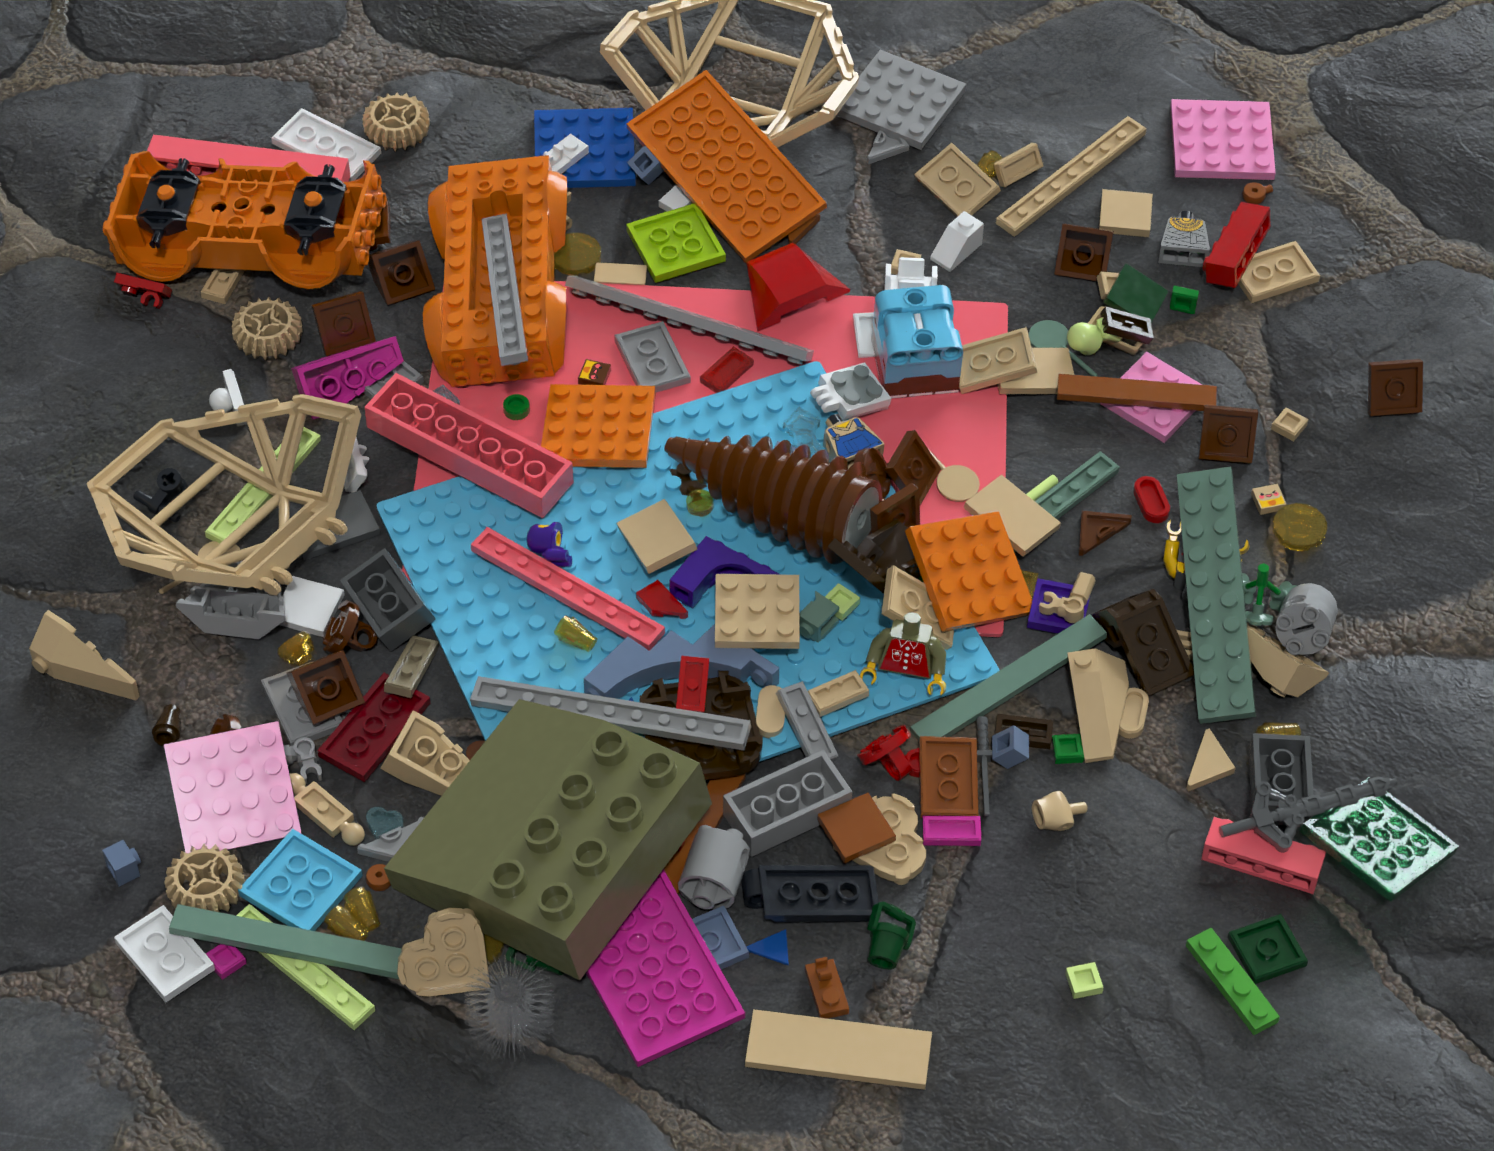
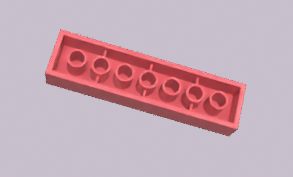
M395 373L364 407L367 428L541 518L546 516L573 484V464L571 461L398 373Z

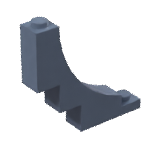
M714 624L693 645L672 630L650 651L630 637H627L584 678V693L620 699L628 692L651 684L654 680L663 678V680L679 678L681 656L709 658L708 678L717 677L718 670L729 671L730 676L740 679L743 683L751 676L755 683L765 687L769 685L777 686L779 684V667L751 648H715Z

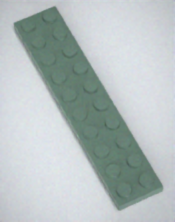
M1231 467L1177 474L1198 719L1200 724L1256 717Z

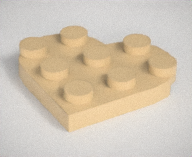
M891 794V797L883 796L878 799L877 796H874L872 799L894 831L896 841L852 861L859 865H871L874 867V874L889 881H894L898 885H904L908 883L909 879L917 876L926 863V849L923 846V840L915 833L918 826V816L914 810L915 807L907 798L897 794Z
M447 908L429 915L428 922L424 927V938L404 944L398 957L397 974L403 986L405 984L409 989L416 991V995L438 996L490 989L483 929L473 910L468 908Z

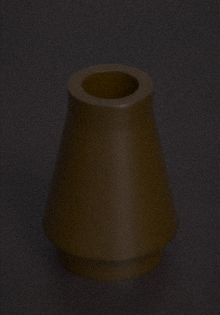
M166 705L152 729L154 741L161 746L174 743L180 738V709L176 705Z

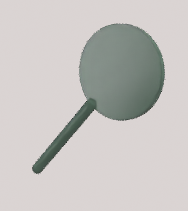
M1043 320L1035 323L1029 330L1030 342L1034 348H1067L1069 344L1067 341L1068 329L1057 321ZM1069 350L1070 358L1091 376H1098L1096 372Z

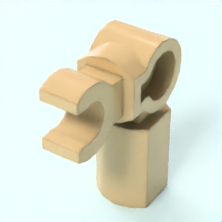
M1080 572L1069 598L1062 597L1061 599L1053 592H1044V601L1050 602V604L1040 603L1039 612L1045 615L1056 613L1058 616L1064 617L1069 623H1076L1083 619L1084 606L1087 604L1094 587L1095 577L1091 574Z

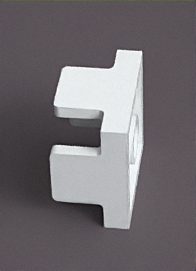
M901 257L899 258L897 275H891V264H886L884 290L937 285V266H932V277H925V260L923 258Z

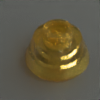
M301 631L278 647V656L289 664L297 663L298 666L313 657L310 652L314 650L310 633Z

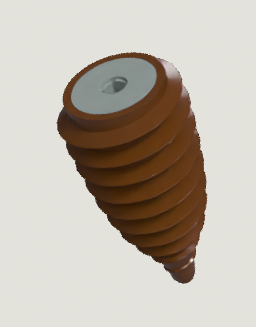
M744 435L737 444H731L729 436H725L720 442H711L709 438L702 441L676 436L674 438L670 437L665 444L664 450L668 453V456L682 464L686 470L694 472L700 484H708L711 497L716 500L722 499L723 506L728 512H738L740 519L744 523H755L756 528L761 533L772 532L773 537L778 542L789 541L796 550L807 549L811 557H825L828 563L833 565L839 564L844 560L828 547L834 538L842 544L847 540L857 548L871 534L870 508L882 502V488L878 481L866 477L865 466L860 461L855 462L848 468L847 460L844 456H837L830 462L826 450L817 451L811 457L810 448L806 444L800 445L792 453V445L788 440L779 442L773 449L772 440L768 436L760 439L755 446H752L750 435Z

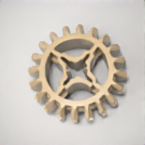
M398 92L393 96L387 93L385 98L378 96L377 101H370L369 107H365L362 119L364 133L368 136L369 141L374 142L379 147L383 146L385 151L389 148H393L396 151L397 148L406 150L407 146L415 147L416 142H422L423 137L427 136L430 125L427 107L423 105V101H418L416 96L409 98L407 93L400 96Z
M258 297L256 303L248 301L247 307L240 306L239 313H235L234 321H232L233 340H235L239 350H243L246 356L252 354L254 359L262 356L265 360L268 356H273L276 359L278 354L286 356L287 350H294L295 344L299 343L303 332L301 317L296 308L291 307L288 301L282 303L280 298L272 301L268 297L267 300L261 301Z
M203 844L201 849L196 850L192 846L191 852L188 854L181 851V859L173 858L172 867L167 868V877H165L164 883L167 888V897L171 900L175 909L177 904L215 912H219L221 909L229 912V904L237 905L238 889H242L245 878L242 874V865L238 863L235 854L230 855L227 848L219 851V847L216 844L211 849H207V846ZM222 872L227 875L225 883L220 882L219 875ZM185 879L190 882V888L187 891L182 887Z

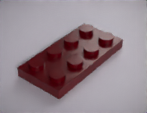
M385 672L363 696L365 703L354 707L317 750L318 757L363 782L369 778L388 755L412 711L422 714L431 704L430 697L418 690H415L411 698L384 692V684L389 677Z

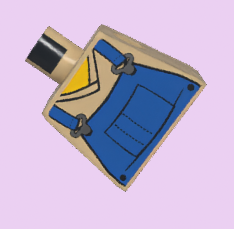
M833 414L827 418L826 425L828 428L824 433L823 445L824 449L828 452L830 462L837 456H844L849 468L854 464L857 452L869 447L870 449H877L883 455L884 442L860 418L854 417L843 421L839 414Z

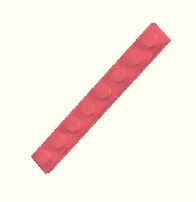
M489 527L471 543L472 552L623 638L630 637L649 651L665 634V627Z

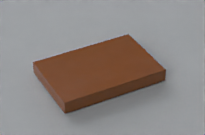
M920 736V818H923V816H979L977 739Z

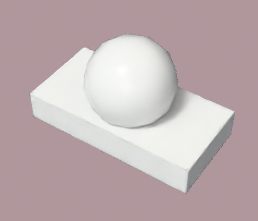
M232 369L223 371L225 388L214 390L210 394L209 404L213 410L224 409L225 413L231 410L233 412L238 411V407L244 405L234 371ZM246 422L236 424L237 426L246 425Z

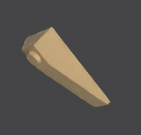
M412 711L380 769L405 783L442 796L470 760L462 753L463 749L458 744L454 745L443 734L445 731L437 723Z

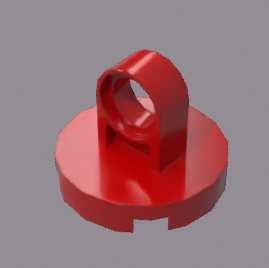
M900 725L892 729L893 736L891 734L882 735L865 746L860 751L861 753L857 754L861 763L867 765L879 759L889 775L897 781L911 773V765L899 747L911 736L906 725Z

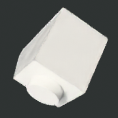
M965 211L947 226L930 260L951 272L982 245L984 223Z

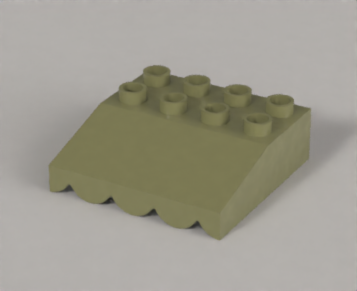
M519 699L384 867V870L393 889L437 911L447 908L471 909L474 911L475 917L480 921L484 934L580 980L712 805V801L699 762L608 721Z

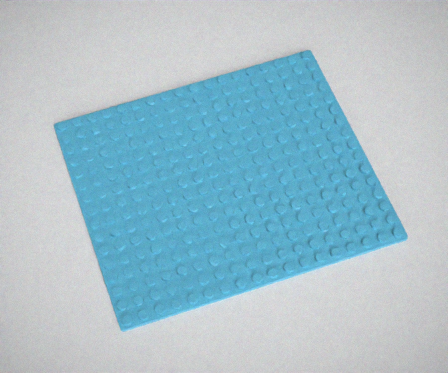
M814 361L653 413L647 468L573 467V484L544 518L523 509L462 476L396 496L377 504V511L411 584L436 618V620L430 623L485 741L508 714V711L471 705L470 698L478 676L584 693V678L625 640L622 636L472 552L471 543L487 527L530 550L526 543V537L531 526L535 524L551 525L553 522H560L563 528L560 547L568 550L569 556H572V566L560 568L665 627V634L662 638L672 630L693 645L715 624L716 584L704 593L694 608L679 601L688 611V618L680 619L679 616L664 615V617L652 616L636 599V592L656 580H659L670 592L669 580L690 554L648 574L617 526V522L665 499L694 540L696 547L707 536L713 540L721 541L725 546L736 552L744 553L748 558L760 564L769 566L773 571L781 575H799V613L811 601H815V591L825 597L838 583L860 597V604L843 621L839 619V623L819 643L811 638L807 639L800 634L799 649L751 648L779 667L778 687L785 688L803 681L808 691L854 670L860 676L861 670L868 664L866 658L873 638L884 628H891L893 620L882 614L884 594L845 561L833 565L828 563L825 557H811L807 549L796 550L789 541L778 542L773 537L772 532L761 533L756 528L755 523H744L740 519L738 512L731 513L725 509L722 499L716 500L711 497L708 484L700 493L702 501L692 504L691 498L687 495H682L679 490L681 479L677 476H672L670 469H677L680 463L669 457L668 453L664 450L666 441L670 437L674 438L677 436L702 441L709 438L711 442H720L725 436H729L731 444H737L744 435L751 436L752 446H755L765 436L771 438L773 448L777 441L781 442L783 440L790 441L791 445L796 448L806 444L810 448L811 457L817 451L825 450L823 441L825 430L828 428L826 420L831 415L839 413L836 410L824 413L821 406L817 404L816 398H813L810 394L813 388L819 387L820 375L826 374L820 362ZM691 472L690 479L692 481H698L696 478V474L694 472ZM890 485V491L886 498L896 493L892 485ZM974 626L954 630L952 647L945 650L946 665L945 675H942V680L946 683V691L942 695H940L941 687L938 684H933L932 695L928 693L927 688L934 679L933 674L931 679L879 670V665L876 664V681L871 684L874 675L868 671L863 674L862 678L869 689L868 697L820 718L829 737L973 687L1000 670ZM749 676L746 681L751 688V700L756 716L759 692L765 686L758 685ZM679 678L663 680L664 684L679 682ZM652 683L640 688L638 687L620 699L629 700L632 697L634 702H640V695L642 696L643 692ZM786 714L782 732L775 737H763L760 761L801 747ZM632 732V733H634V734H637V735L643 737V734H641V733Z

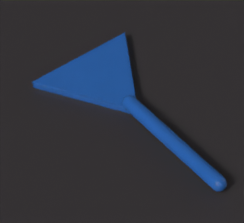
M786 929L746 946L751 953L789 966Z

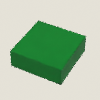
M1174 285L1170 309L1195 314L1199 291Z
M1080 734L1052 735L1051 741L1055 764L1083 763L1084 753Z

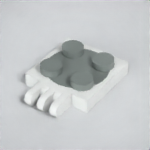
M866 363L820 375L819 384L821 386L813 388L810 392L812 397L816 398L817 404L821 406L824 413L839 410L844 418L887 407L892 399Z

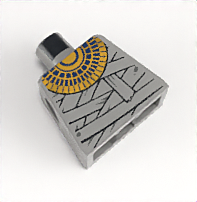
M1182 211L1178 217H1170L1161 242L1158 263L1203 267L1204 259L1206 256H1209L1210 251L1205 221L1193 219L1194 215L1190 211Z

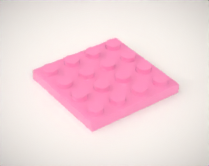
M1171 99L1170 110L1175 177L1274 180L1275 161L1269 102Z
M278 721L164 744L185 853H190L192 846L199 850L203 844L207 846V849H211L216 844L219 847V851L225 848L231 850L284 839L292 829L301 833Z

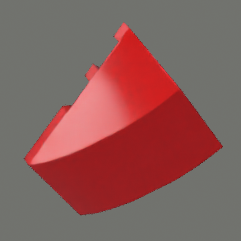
M794 243L747 262L757 331L781 322L780 316L821 298H825L828 302L850 292L847 286Z

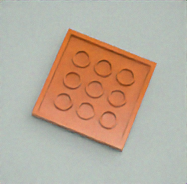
M550 384L541 447L571 461L573 467L647 468L656 396L655 386Z
M999 511L910 526L905 530L942 632L1028 616L1030 614L1032 598Z

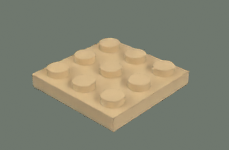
M716 574L715 648L799 649V575Z

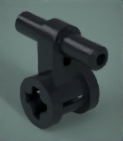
M167 468L162 470L157 477L159 489L153 497L141 490H137L133 498L147 506L148 511L157 515L187 489L188 485L177 470ZM176 511L168 519L176 523L180 520L181 515Z

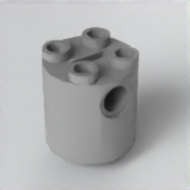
M1307 583L1292 588L1285 596L1275 628L1277 638L1290 654H1314L1329 643L1338 613L1337 603L1331 592L1323 586Z
M702 825L694 836L678 882V889L683 897L697 907L714 910L723 905L725 908H729L734 903L750 856V848L742 839L743 834L739 830L731 828L726 831Z

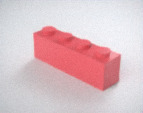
M1217 817L1213 818L1204 844L1201 860L1314 894L1323 866L1325 850L1318 849L1313 845L1292 841L1289 850L1281 853L1267 840L1255 833L1254 829L1222 837L1219 832V826L1233 823V821Z

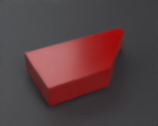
M659 580L636 592V599L652 616L664 617V615L679 616L680 619L688 618V611Z

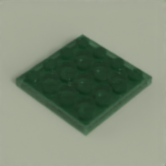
M1368 777L1360 784L1367 783L1370 778ZM1388 791L1380 797L1374 798L1372 795L1358 800V803L1342 808L1338 806L1326 810L1324 813L1314 815L1303 823L1300 830L1313 843L1326 851L1390 902L1453 856L1459 847L1458 844Z

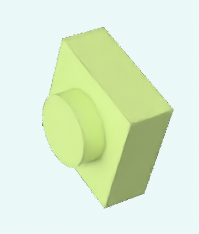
M839 583L825 596L839 606V611L834 616L842 621L860 604V597Z
M1095 962L1066 968L1065 974L1074 999L1103 992V985Z

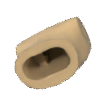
M1061 791L1052 792L1041 799L1034 800L1032 804V814L1039 829L1067 830L1074 825L1073 815L1087 812L1085 802L1069 804Z

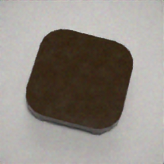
M718 670L717 677L707 679L704 713L750 720L751 730L745 750L643 734V738L699 762L705 780L748 773L758 765L762 756L763 735L760 736L759 728L756 725V716L751 700V688L747 681L743 683L740 679L730 676L729 671ZM663 678L652 681V685L643 692L642 696L640 695V703L676 708L679 682L664 684Z

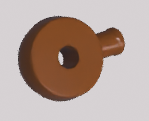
M1255 182L1248 183L1242 191L1243 199L1247 203L1258 205L1264 201L1267 193L1273 192V187L1270 184L1263 186Z
M376 864L368 869L366 883L372 890L384 891L391 886L384 870L386 865Z

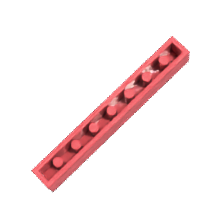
M161 135L152 136L147 150L150 151L158 163L170 170L177 168L180 158L182 160L183 158L187 159L189 165L186 171H191L195 176L208 175L219 169L218 158L224 159L226 165L284 167L290 162H298L306 172L317 177L322 175L324 166L328 164L329 167L330 164L335 168L332 177L338 178L342 182H349L351 176L348 158Z

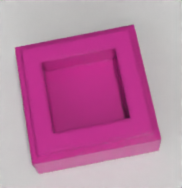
M220 944L206 953L208 958L214 963V971L222 980L247 964L246 958L234 946Z

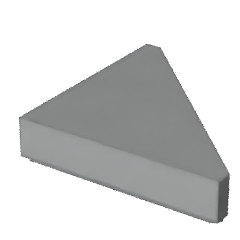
M880 130L874 140L870 154L867 156V163L871 164L909 150V145L904 139L899 138L897 141L886 136Z
M420 817L417 822L401 828L400 826L380 835L379 839L368 844H359L357 848L358 854L389 862L424 817Z

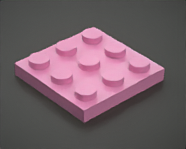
M1148 352L1121 377L1122 379L1202 385ZM1100 403L1163 443L1196 411Z

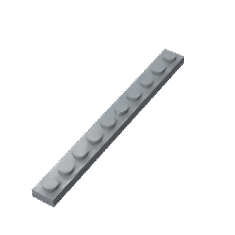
M506 213L482 218L499 357L502 366L517 365L528 361L509 221Z
M567 276L565 286L573 288L572 293L581 296H587L590 293L596 295L595 300L610 304L612 300L620 303V308L634 311L635 308L644 310L643 315L658 319L660 315L668 318L667 323L676 326H682V323L691 325V330L698 333L714 332L716 333L715 338L730 341V338L740 341V346L750 349L758 346L764 348L763 353L778 357L779 353L787 355V360L793 363L802 364L803 361L812 360L814 350L579 276Z
M478 676L470 698L472 706L508 712L521 699L602 719L630 732L738 750H745L751 730L750 720Z

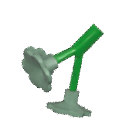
M1260 564L1258 566L1257 579L1254 581H1250L1249 577L1242 573L1245 605L1253 602V594L1256 591V586L1258 587L1257 599L1253 603V609L1251 612L1246 611L1247 622L1255 626L1272 625L1274 617L1263 613L1264 604L1262 600L1264 588L1267 587L1271 590L1270 608L1280 612L1285 596L1292 588L1296 587V585H1292L1288 581L1281 583L1279 587H1275L1268 581L1269 566L1267 564Z

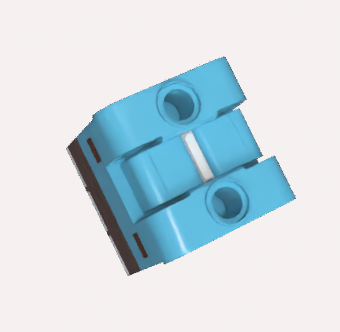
M935 285L881 291L876 295L871 341L879 381L891 398L958 392L964 352L959 331L954 329V307L950 289L947 286Z

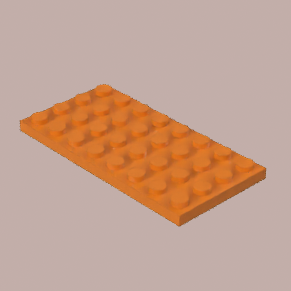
M707 70L626 123L627 129L660 161L661 168L691 202L702 211L706 219L745 263L827 208L825 200Z

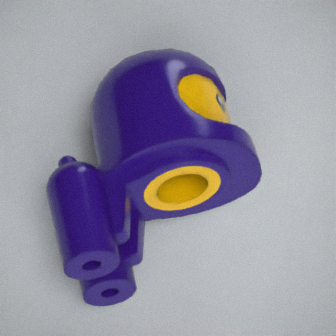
M553 522L551 525L535 524L529 528L526 543L533 553L542 555L544 559L558 567L572 566V556H569L568 550L560 547L563 534L560 522Z

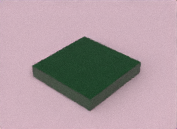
M1126 263L1103 302L1113 309L1150 318L1152 323L1168 290Z
M1282 914L1228 933L1230 943L1254 984L1306 967L1308 964L1304 952Z

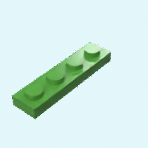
M1212 928L1187 940L1186 947L1253 1035L1279 1022L1280 1016Z

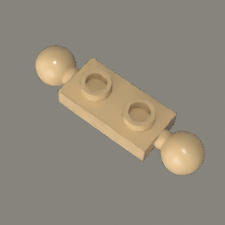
M289 774L293 795L295 796V804L299 810L331 837H335L338 833L342 832L343 841L350 846H356L363 841L365 836L364 829L358 823H352L354 821L352 812L315 781L305 787V780L300 774Z

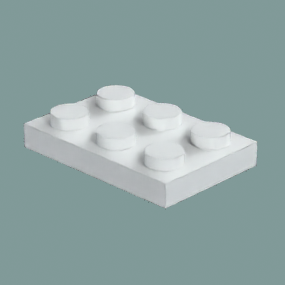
M162 905L116 935L114 939L117 946L166 1003L213 972L215 967L214 963L192 938L169 934V926L173 916Z

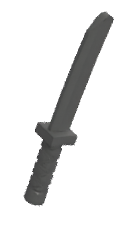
M980 716L976 719L978 729L977 762H981L984 817H989L987 762H991L992 750H989L988 718Z

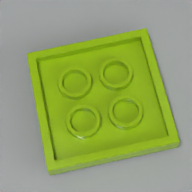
M694 203L626 224V231L644 264L647 265V269L655 283L726 261V254L702 211Z

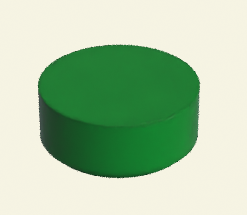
M520 394L508 396L503 402L505 416L511 420L524 419L530 412L529 400Z

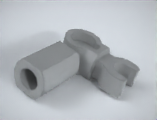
M301 737L295 741L293 746L284 745L287 765L297 761L301 768L300 775L304 778L306 784L308 773H315L318 781L322 780V769L317 764L313 740Z

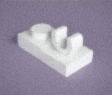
M569 134L558 144L553 145L550 151H545L543 156L549 155L552 171L562 174L589 153V146L572 134Z
M357 438L355 439L344 483L345 491L352 493L356 492L360 485L365 482L367 478L365 465L369 461V457L362 456L367 447L358 444Z

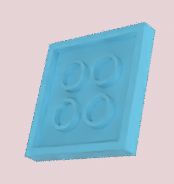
M292 829L243 883V887L241 890L238 889V893L241 898L287 926L315 931L363 875L362 870Z

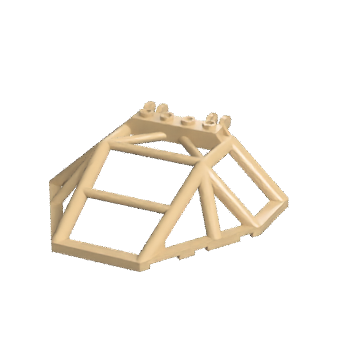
M667 0L648 6V10L639 13L637 10L629 11L600 46L601 55L645 111L659 102V100L620 51V48L634 32L674 82L661 100L697 76L714 45L797 68L781 111L731 97L742 110L762 115L750 119L758 127L770 125L766 131H761L777 148L833 120L857 88L859 81L858 73L853 69L854 63L847 45L843 44L841 30L836 26L832 16L831 5L817 0H758L815 16L800 59L719 36L739 0ZM718 2L715 14L690 58L687 60L680 13ZM667 17L672 54L649 28L647 22ZM825 35L833 58L807 85ZM839 70L842 80L821 89ZM824 104L823 109L789 126L794 118Z
M300 394L293 396V401L280 403L278 399L241 405L238 407V411L225 413L224 409L206 412L205 417L175 423L172 418L159 421L87 482L120 564L177 581L240 588L252 587L259 590L264 589L270 595H278L282 589L273 580L274 578L280 584H290L293 578L286 569L297 557L305 553L317 539L325 545H333L336 542L334 534L343 535L347 532L346 524L335 518L336 510L339 507L360 423L361 413L358 406ZM289 413V419L277 458L263 418ZM306 415L339 422L322 493L289 485ZM247 422L264 472L202 438L198 430ZM168 437L215 463L151 520L115 493L110 487ZM225 469L273 496L203 559L199 558L159 527ZM290 502L305 505L290 518ZM279 506V529L266 541L224 555ZM117 515L150 541L123 531ZM129 547L134 548V549H136V550H138V551H141V552H143V553H146V554H141V553L134 552V551L131 552V550H130ZM242 561V562H241L237 567H235V568H234V567L227 566V565H230V564H233V563H237V562Z

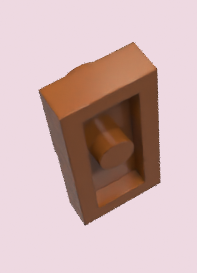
M827 957L815 959V963L805 965V973L819 1018L829 1019L849 1014V1005L834 959L828 960Z

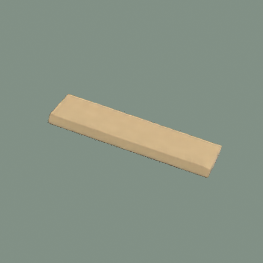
M753 1009L745 1067L925 1090L932 1032Z

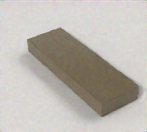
M412 636L386 680L384 692L411 698L438 650V641Z

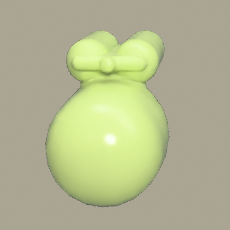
M1099 318L1096 323L1097 325L1084 322L1074 324L1068 331L1067 341L1072 349L1080 351L1084 355H1092L1099 350L1102 341L1119 342L1122 337L1104 333L1103 328L1105 325H1102L1103 318Z

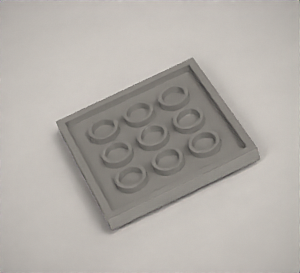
M879 50L859 76L857 88L836 116L875 132L881 130L886 136L897 141L899 138L904 139L908 145L922 150L965 93L966 83Z

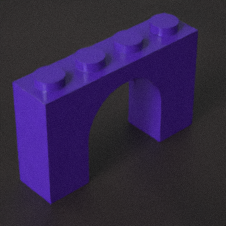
M705 536L697 546V550L690 554L669 580L670 593L683 604L694 608L704 593L716 584V574H781L773 571L767 565L748 558L744 553L732 550L721 541Z

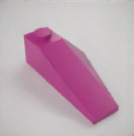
M396 336L314 360L293 367L291 370L299 394L347 404L353 398L363 393L366 386H370L377 380H380L404 360Z

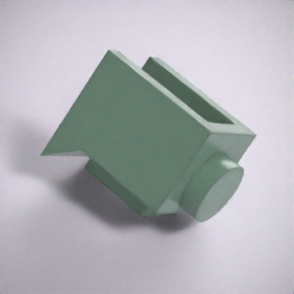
M815 591V601H811L799 613L800 634L807 639L811 638L819 643L839 623V619L834 616L839 611V606Z

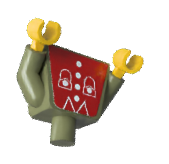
M910 612L905 614L904 621L893 620L891 628H884L873 638L866 658L868 664L861 670L860 677L862 679L865 672H871L874 675L871 684H873L877 677L876 664L879 665V670L931 679L933 674L934 679L928 685V693L932 695L933 684H938L941 687L940 695H942L946 691V683L942 680V675H945L946 651L939 639L933 636V628L930 625L920 624V615Z

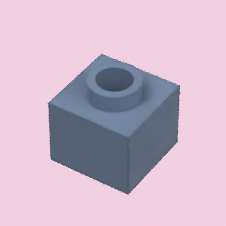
M646 146L642 147L627 162L648 185L664 171L661 168L660 161Z
M1014 725L993 735L992 759L1007 769L1029 759V735Z
M124 840L102 850L106 866L118 886L140 876L138 864L141 863L139 855L134 848L129 849Z

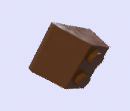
M1063 223L1054 274L1097 281V276L1100 272H1107L1114 231Z
M420 240L406 242L369 255L368 266L373 281L386 305L435 290Z
M343 650L334 652L286 673L296 698L312 725L365 703Z

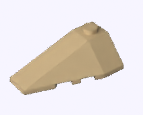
M49 610L44 613L29 648L32 665L40 673L45 672L55 679L132 700H137L140 697L136 680L113 660L108 658L104 661L92 642L88 641L85 644L74 635L76 629L68 622Z
M1247 622L1251 662L1261 677L1272 685L1270 689L1274 693L1285 697L1286 694L1299 697L1328 676L1329 672L1301 654H1290L1280 641L1267 635L1263 637L1266 633L1265 631Z
M1098 649L1068 652L1070 676L1085 763L1113 759L1125 698L1129 689L1125 661Z

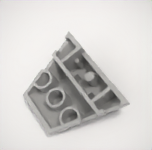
M242 561L237 562V563H233V564H230V565H227V566H230V567H234V568H235V567H237ZM274 578L273 580H275L281 587V584ZM202 583L200 586L191 588V594L185 600L181 598L176 602V608L204 633L260 639L285 621L281 592L274 596L268 594L264 589Z

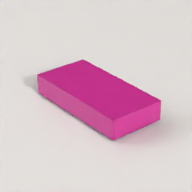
M923 816V845L981 846L980 816Z

